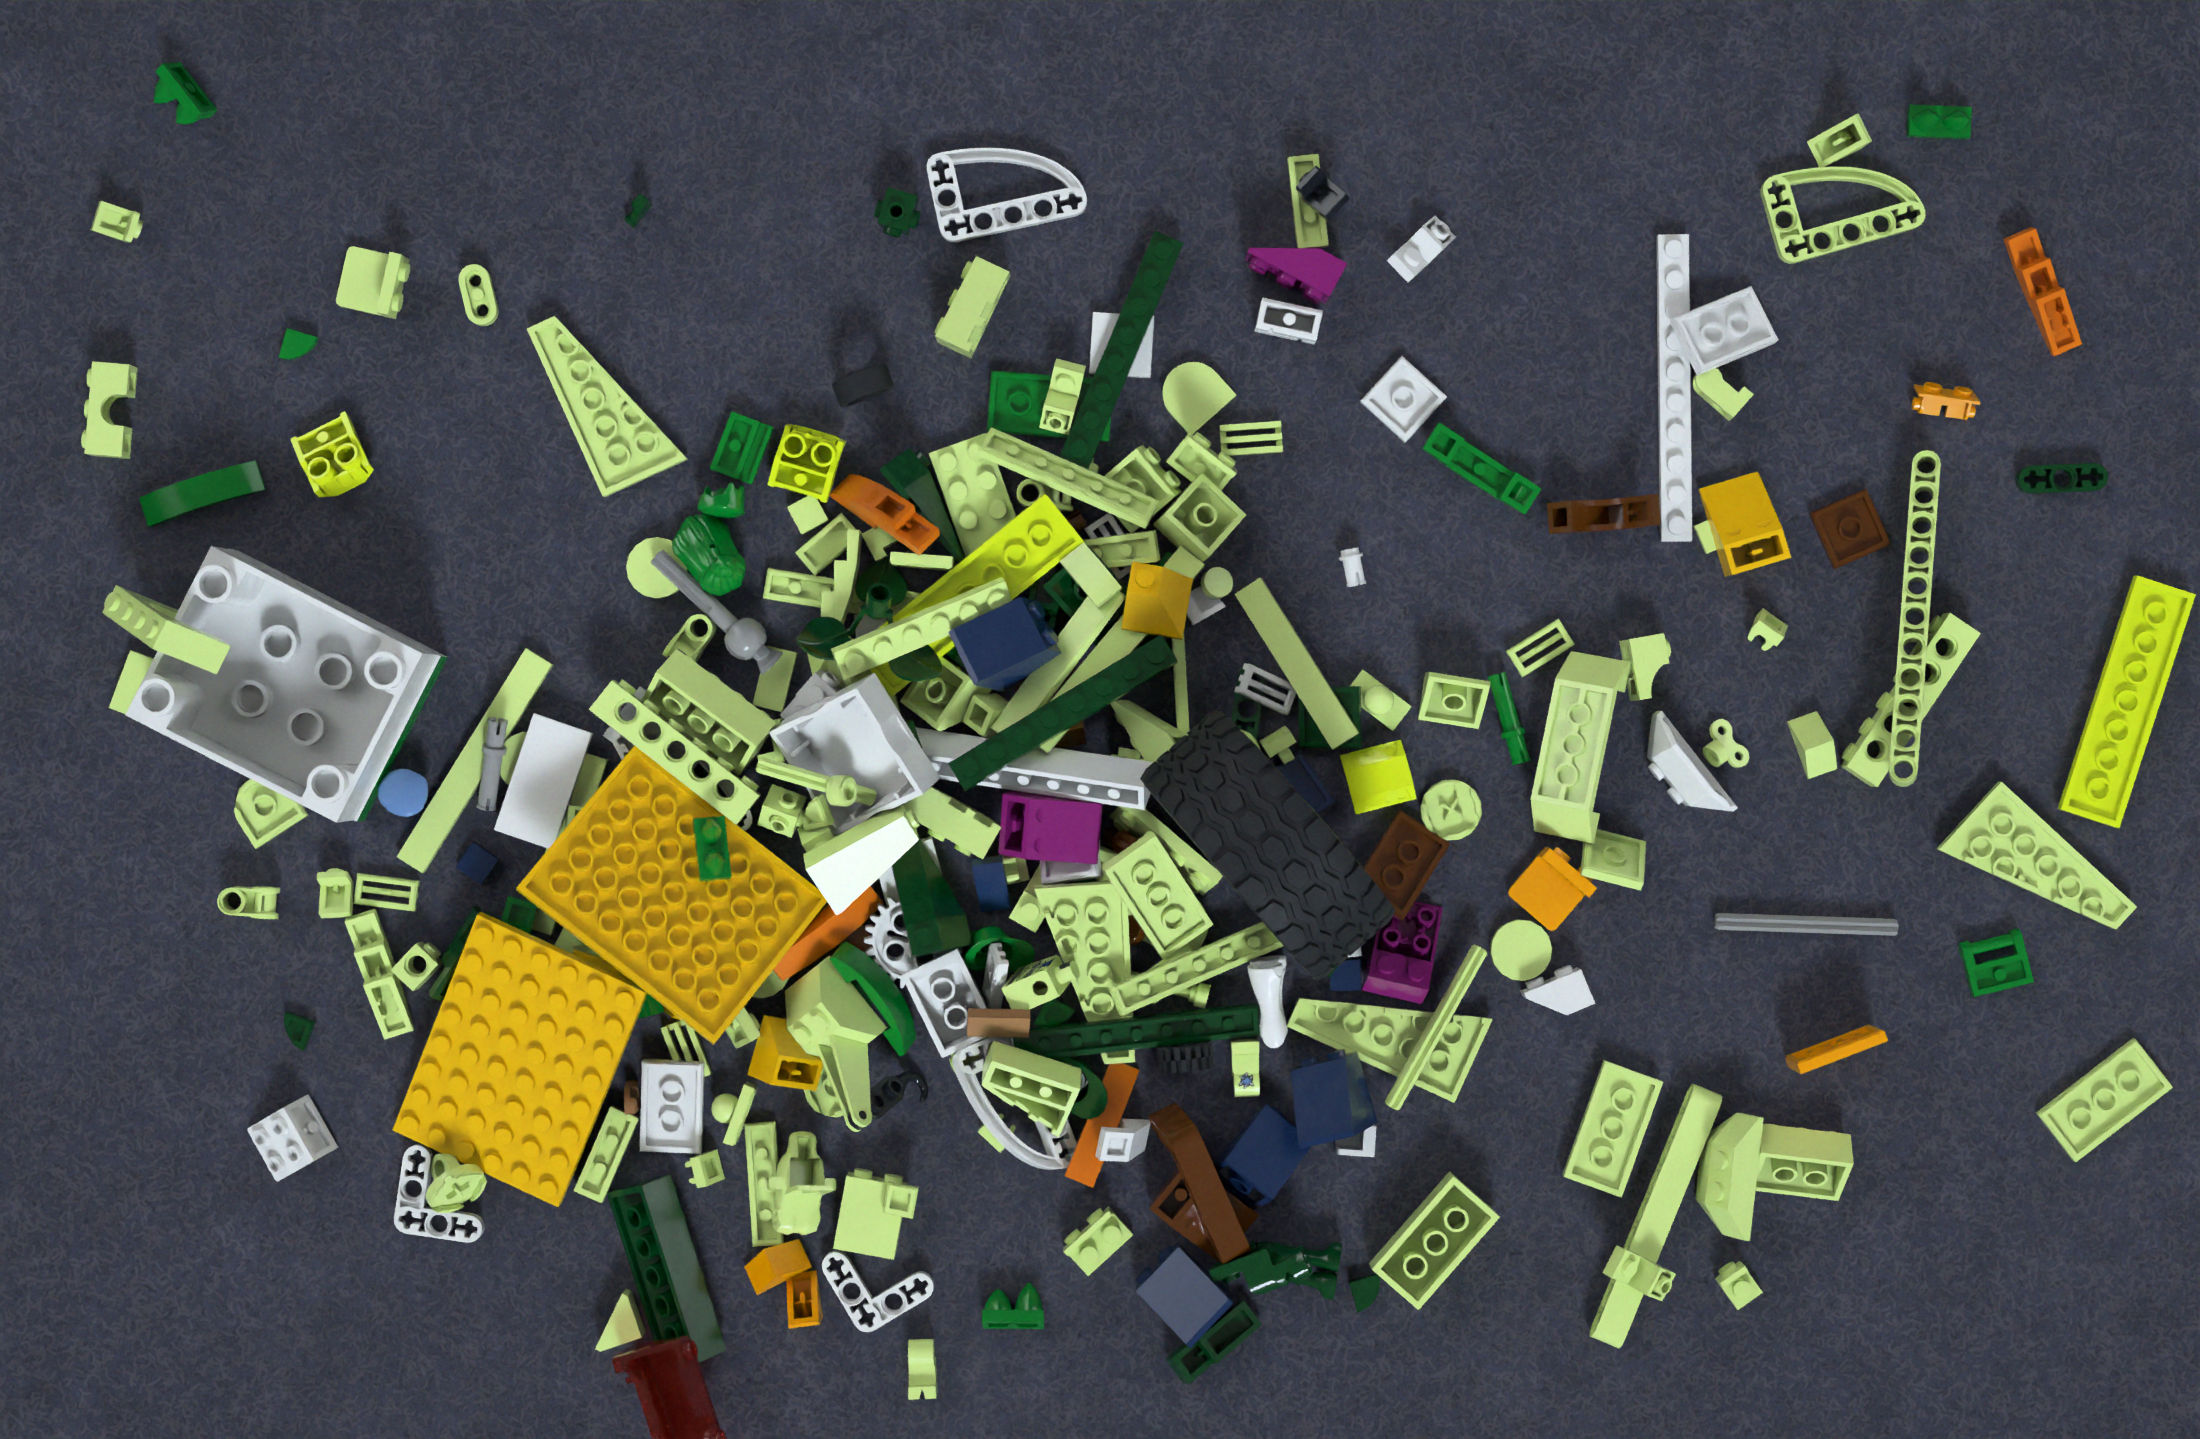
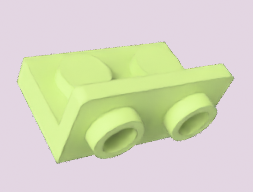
M1109 1206L1104 1211L1098 1208L1087 1218L1086 1221L1089 1225L1081 1232L1075 1229L1064 1240L1067 1245L1063 1247V1252L1070 1256L1087 1276L1094 1272L1133 1236V1232Z

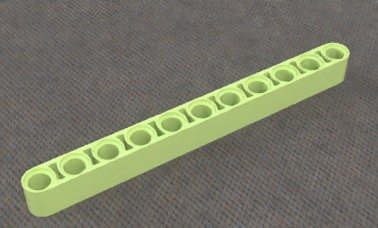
M1929 450L1916 454L1913 458L1889 760V777L1894 784L1901 787L1914 783L1918 774L1941 468L1940 458L1936 453ZM1928 461L1935 466V469L1930 473H1922L1917 467L1920 463ZM1921 491H1926L1932 495L1933 499L1923 504L1919 503L1915 496ZM1919 521H1924L1931 528L1928 532L1920 534L1914 531L1913 526ZM1922 551L1927 554L1928 560L1923 564H1916L1910 557L1913 553ZM1919 581L1926 586V590L1916 595L1909 591L1908 586L1912 582ZM1916 611L1923 615L1924 620L1918 625H1912L1907 622L1906 616ZM1909 642H1916L1922 649L1917 655H1908L1903 648ZM1907 672H1913L1918 675L1919 682L1914 686H1907L1902 682L1901 677ZM1908 702L1914 704L1917 712L1910 717L1903 716L1899 712V707L1902 704ZM1902 733H1908L1914 737L1915 742L1910 747H1901L1896 741L1897 737ZM1899 764H1908L1913 772L1907 778H1899L1894 773V769Z

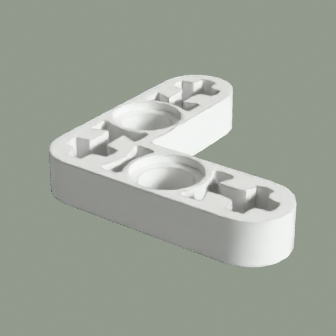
M415 1144L405 1151L402 1160L394 1214L396 1228L405 1234L465 1243L476 1241L485 1229L484 1222L479 1215L462 1211L437 1213L432 1207L426 1206L427 1199L425 1195L430 1184L433 1153L429 1147L423 1144ZM417 1150L421 1151L422 1157H426V1161L421 1162L418 1168V1173L424 1172V1177L419 1174H407L408 1170L411 1172L415 1170L416 1162L411 1159V1155L417 1153ZM410 1180H416L422 1186L421 1194L417 1197L410 1196L406 1191V1184ZM411 1211L412 1217L421 1219L424 1217V1213H428L424 1222L425 1230L421 1229L423 1224L421 1222H413L410 1227L406 1226L407 1223L405 1220H402L401 1216ZM435 1215H442L446 1218L448 1226L445 1231L439 1232L432 1227L431 1221ZM454 1217L458 1218L456 1224L465 1225L469 1220H472V1225L477 1227V1231L468 1236L466 1229L457 1228L455 1234H451L454 1227Z
M833 1250L825 1256L822 1262L824 1275L854 1325L862 1332H872L929 1298L934 1290L933 1278L924 1271H918L872 1297L845 1252ZM832 1257L837 1261L840 1259L844 1261L841 1266L844 1275L849 1271L853 1275L845 1278L839 1285L835 1280L840 1279V1274L836 1269L830 1270L828 1268L831 1264L830 1258ZM918 1278L921 1282L926 1280L928 1282L925 1287L926 1292L922 1294L920 1290L915 1291L910 1295L913 1301L908 1302L907 1294L900 1287L905 1285L908 1291L915 1286V1279ZM848 1283L857 1284L861 1290L860 1296L856 1299L847 1298L843 1293L844 1286ZM896 1293L901 1296L903 1304L899 1309L892 1310L886 1306L885 1298L889 1294ZM866 1298L868 1302L864 1303L863 1307L867 1313H875L872 1320L873 1324L869 1325L868 1322L862 1323L860 1321L863 1316L862 1311L859 1307L853 1311L851 1306L858 1305Z

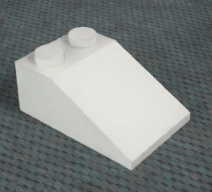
M958 948L901 975L942 1058L985 1038L967 1036L968 1009L989 1008Z

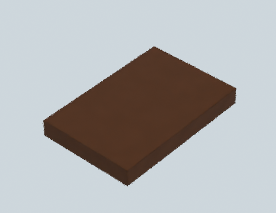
M1401 810L1395 814L1363 865V868L1396 910L1393 916L1402 921L1451 843L1442 839L1436 833H1432L1427 827Z

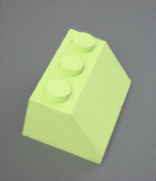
M1763 1124L1756 1191L1839 1201L1854 1164L1851 1134Z

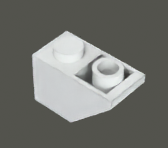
M1571 965L1555 970V976L1545 981L1543 977L1535 978L1525 983L1527 988L1521 990L1524 998L1565 1015L1595 1004L1582 970L1578 967L1572 969Z

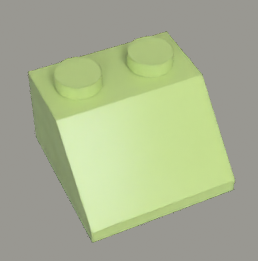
M1201 473L1171 503L1153 525L1177 548L1182 546L1198 560L1204 562L1242 521L1246 514Z

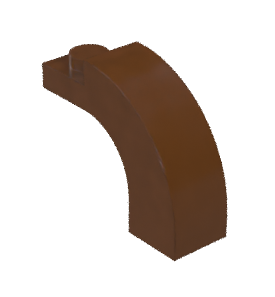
M1659 494L1547 503L1549 534L1617 531L1661 525Z

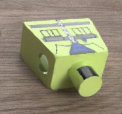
M1055 955L1019 967L1001 989L1011 1009L1030 1010L1059 997L1071 983V980L1079 978L1080 972L1073 960L1063 964L1061 958Z

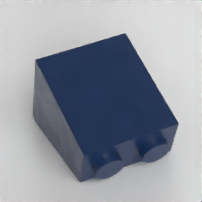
M1019 597L948 632L974 685L1004 692L1061 654L1057 645L1059 642L1058 637L1053 629L1048 627L1044 619L1045 611L1037 601Z
M1345 1049L1336 1050L1328 1053V1058L1318 1060V1056L1300 1060L1301 1066L1291 1070L1297 1137L1300 1149L1353 1137L1378 1123L1357 1051L1346 1054Z
M1267 1104L1256 1111L1213 1163L1222 1185L1254 1211L1274 1199L1312 1147L1300 1149L1297 1127L1292 1126L1286 1121L1284 1114L1273 1106L1269 1107Z
M1177 1242L1174 1247L1169 1244L1157 1256L1160 1261L1152 1270L1146 1267L1136 1278L1138 1282L1136 1292L1179 1338L1191 1348L1233 1304L1231 1292L1219 1281L1213 1282L1210 1272Z

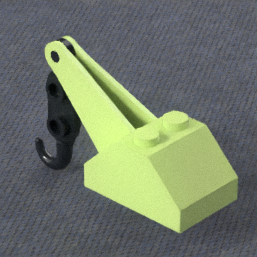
M830 955L785 990L787 1030L807 1054L821 1058L849 1129L859 1132L869 1125L872 1119H879L902 1100L906 1085L909 1082H914L920 1088L921 1096L919 1101L921 1103L927 1099L928 1085L925 1079L914 1071H905L896 1076H887L870 1089L868 1043L887 1027L851 982L846 983L830 961Z

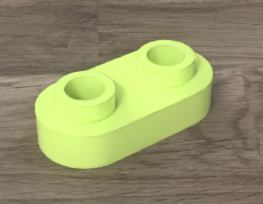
M477 264L468 265L461 270L458 279L465 311L469 320L476 325L488 326L497 319L499 313L492 279L489 272L482 266ZM474 276H480V285L472 286L471 279ZM483 305L487 306V315L480 316L478 309Z

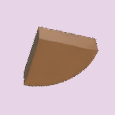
M637 1080L626 1081L624 1087L625 1115L636 1114L641 1109L639 1082Z

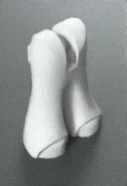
M1284 955L1255 958L1250 961V965L1247 967L1251 985L1260 1006V1037L1270 1048L1281 1046L1288 1033L1282 1004L1283 978L1287 966L1286 956Z

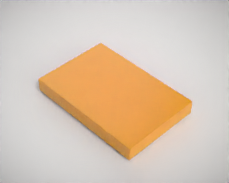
M1868 1024L1786 1055L1785 1060L1788 1068L1803 1074L1888 1041L1884 1030Z

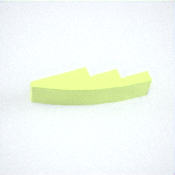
M847 530V561L834 560V591H821V617L835 618L842 622L843 625L853 599L860 566L862 532L860 530Z
M376 909L365 911L352 917H346L344 922L355 947L354 956L364 978L363 987L384 1040L414 1031V1025L400 979L391 971L395 966V962Z

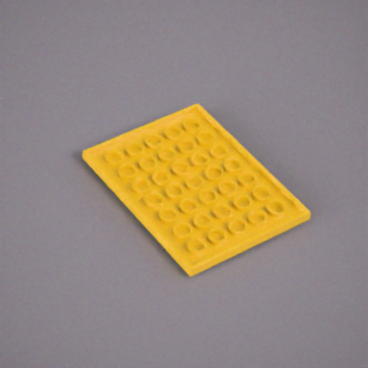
M634 745L517 886L516 890L714 1045L826 904L827 900L818 888L727 817H725L732 877L731 879L699 882L692 821L696 818L724 815Z
M483 912L478 913L392 1130L440 1153L451 1154L456 1157L457 1161L464 1164H475L482 1169L483 1173L559 1207L563 1202L648 993L633 981Z

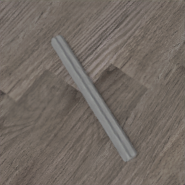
M1717 913L1714 918L1715 929L1737 931L1895 936L1898 934L1899 927L1898 920L1886 918Z

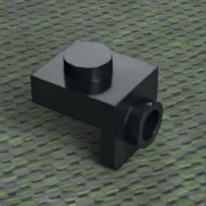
M1317 166L1310 172L1305 173L1296 186V190L1303 202L1327 221L1349 200L1348 195L1326 178L1322 170Z

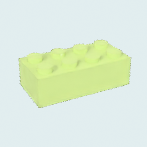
M678 649L656 671L641 700L644 702L646 699H649L661 709L659 715L665 720L669 721L670 718H673L684 726L686 730L683 734L692 741L695 737L702 740L710 747L707 753L716 760L722 756L735 767L732 771L738 776L741 775L760 752L770 734L769 732L776 724L766 712L756 708L743 695L733 691L721 682L716 675L706 671L693 658L683 654Z
M1449 1171L1370 1261L1369 1265L1376 1274L1419 1310L1500 1216Z

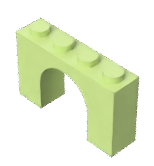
M118 585L115 586L113 592L105 600L102 613L150 648L214 674L218 673L231 647L214 635L174 619L178 612L177 609Z

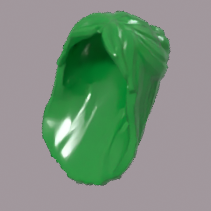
M704 513L685 518L672 541V549L675 556L684 563L693 578L705 592L715 596H722L731 590L739 588L744 579L746 562L735 547L727 524L717 517Z

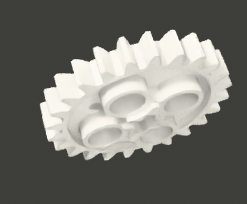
M889 895L887 896L889 904L887 907L880 903L877 904L880 915L870 914V919L875 922V925L869 924L865 926V930L872 933V935L864 937V943L872 944L873 946L865 950V952L869 956L875 955L876 957L873 960L878 965H881V968L886 973L890 974L889 977L893 982L896 978L900 979V988H904L905 982L901 975L923 964L919 963L916 958H911L907 938L887 935L888 931H894L907 937L905 927L900 928L894 923L895 917L902 914L899 900L895 901ZM898 943L904 948V951L900 956L892 957L886 951L889 945ZM958 948L959 952L962 953V948ZM947 950V951H943V952L934 953V954H933V956H934L933 959H935V958H937V957H939V956H941V955H943V954H945V953H947V952H949V951H952V950Z

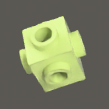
M772 784L762 805L757 825L792 838L796 827H803L802 819L805 815L804 806L807 797Z

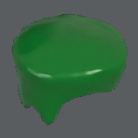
M729 483L727 488L712 491L709 486H706L704 493L699 498L697 509L706 515L730 519L742 516L745 513V488L742 485L735 488L733 483Z

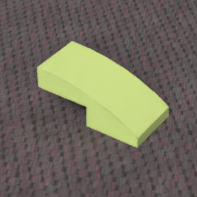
M1082 543L1060 560L1062 566L1097 608L1122 590L1120 584L1085 543Z

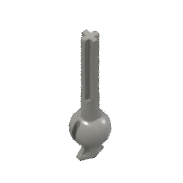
M664 550L658 552L655 558L651 560L650 563L726 633L724 639L725 646L732 656L740 660L754 658L757 661L761 675L775 665L783 652L769 649L765 645L767 636L761 623L747 617L738 620L714 596L705 592L700 584Z

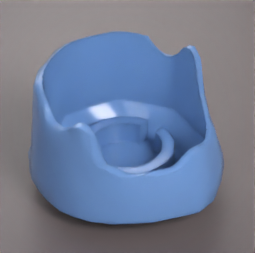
M409 769L391 771L382 779L378 787L380 803L387 811L398 816L409 817L419 813L424 808L428 797V782L426 778Z

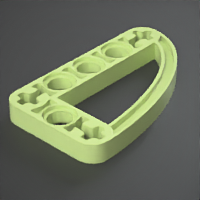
M1817 167L1795 170L1768 178L1760 189L1777 254L1783 262L1788 264L1798 263L1913 230L1923 223L1926 216L1921 200L1906 184L1889 175L1862 168ZM1819 181L1857 182L1881 188L1896 196L1902 203L1803 231L1790 186ZM1772 182H1775L1776 187L1782 186L1783 191L1779 193L1780 203L1785 200L1788 205H1781L1774 210L1771 205L1777 203L1775 194L1768 193V189L1772 187ZM1907 207H1909L1911 212H1917V217L1913 219V223H1911L1910 219L1897 222L1900 228L1896 229L1895 217L1906 213ZM1784 211L1790 214L1792 223L1788 228H1781L1777 225L1775 218L1779 212ZM1875 216H1884L1887 219L1889 226L1885 232H1878L1874 229L1872 222ZM1853 224L1858 228L1859 236L1855 241L1847 240L1844 237L1843 229L1845 225ZM1822 232L1829 237L1830 243L1826 249H1819L1815 246L1813 239L1816 233ZM1803 236H1807V246L1811 252L1810 254H1807V248L1797 251L1796 257H1793L1792 253L1785 252V248L1789 246V241H1792L1793 245L1803 244L1806 242Z

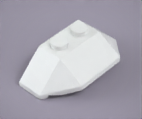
M1662 711L1653 713L1647 758L1652 764L1648 768L1659 781L1663 778L1670 786L1667 790L1670 797L1678 805L1683 803L1685 806L1735 811L1738 808L1723 790Z

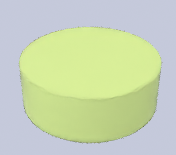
M1211 568L1201 578L1202 591L1211 599H1221L1232 590V576L1224 568Z

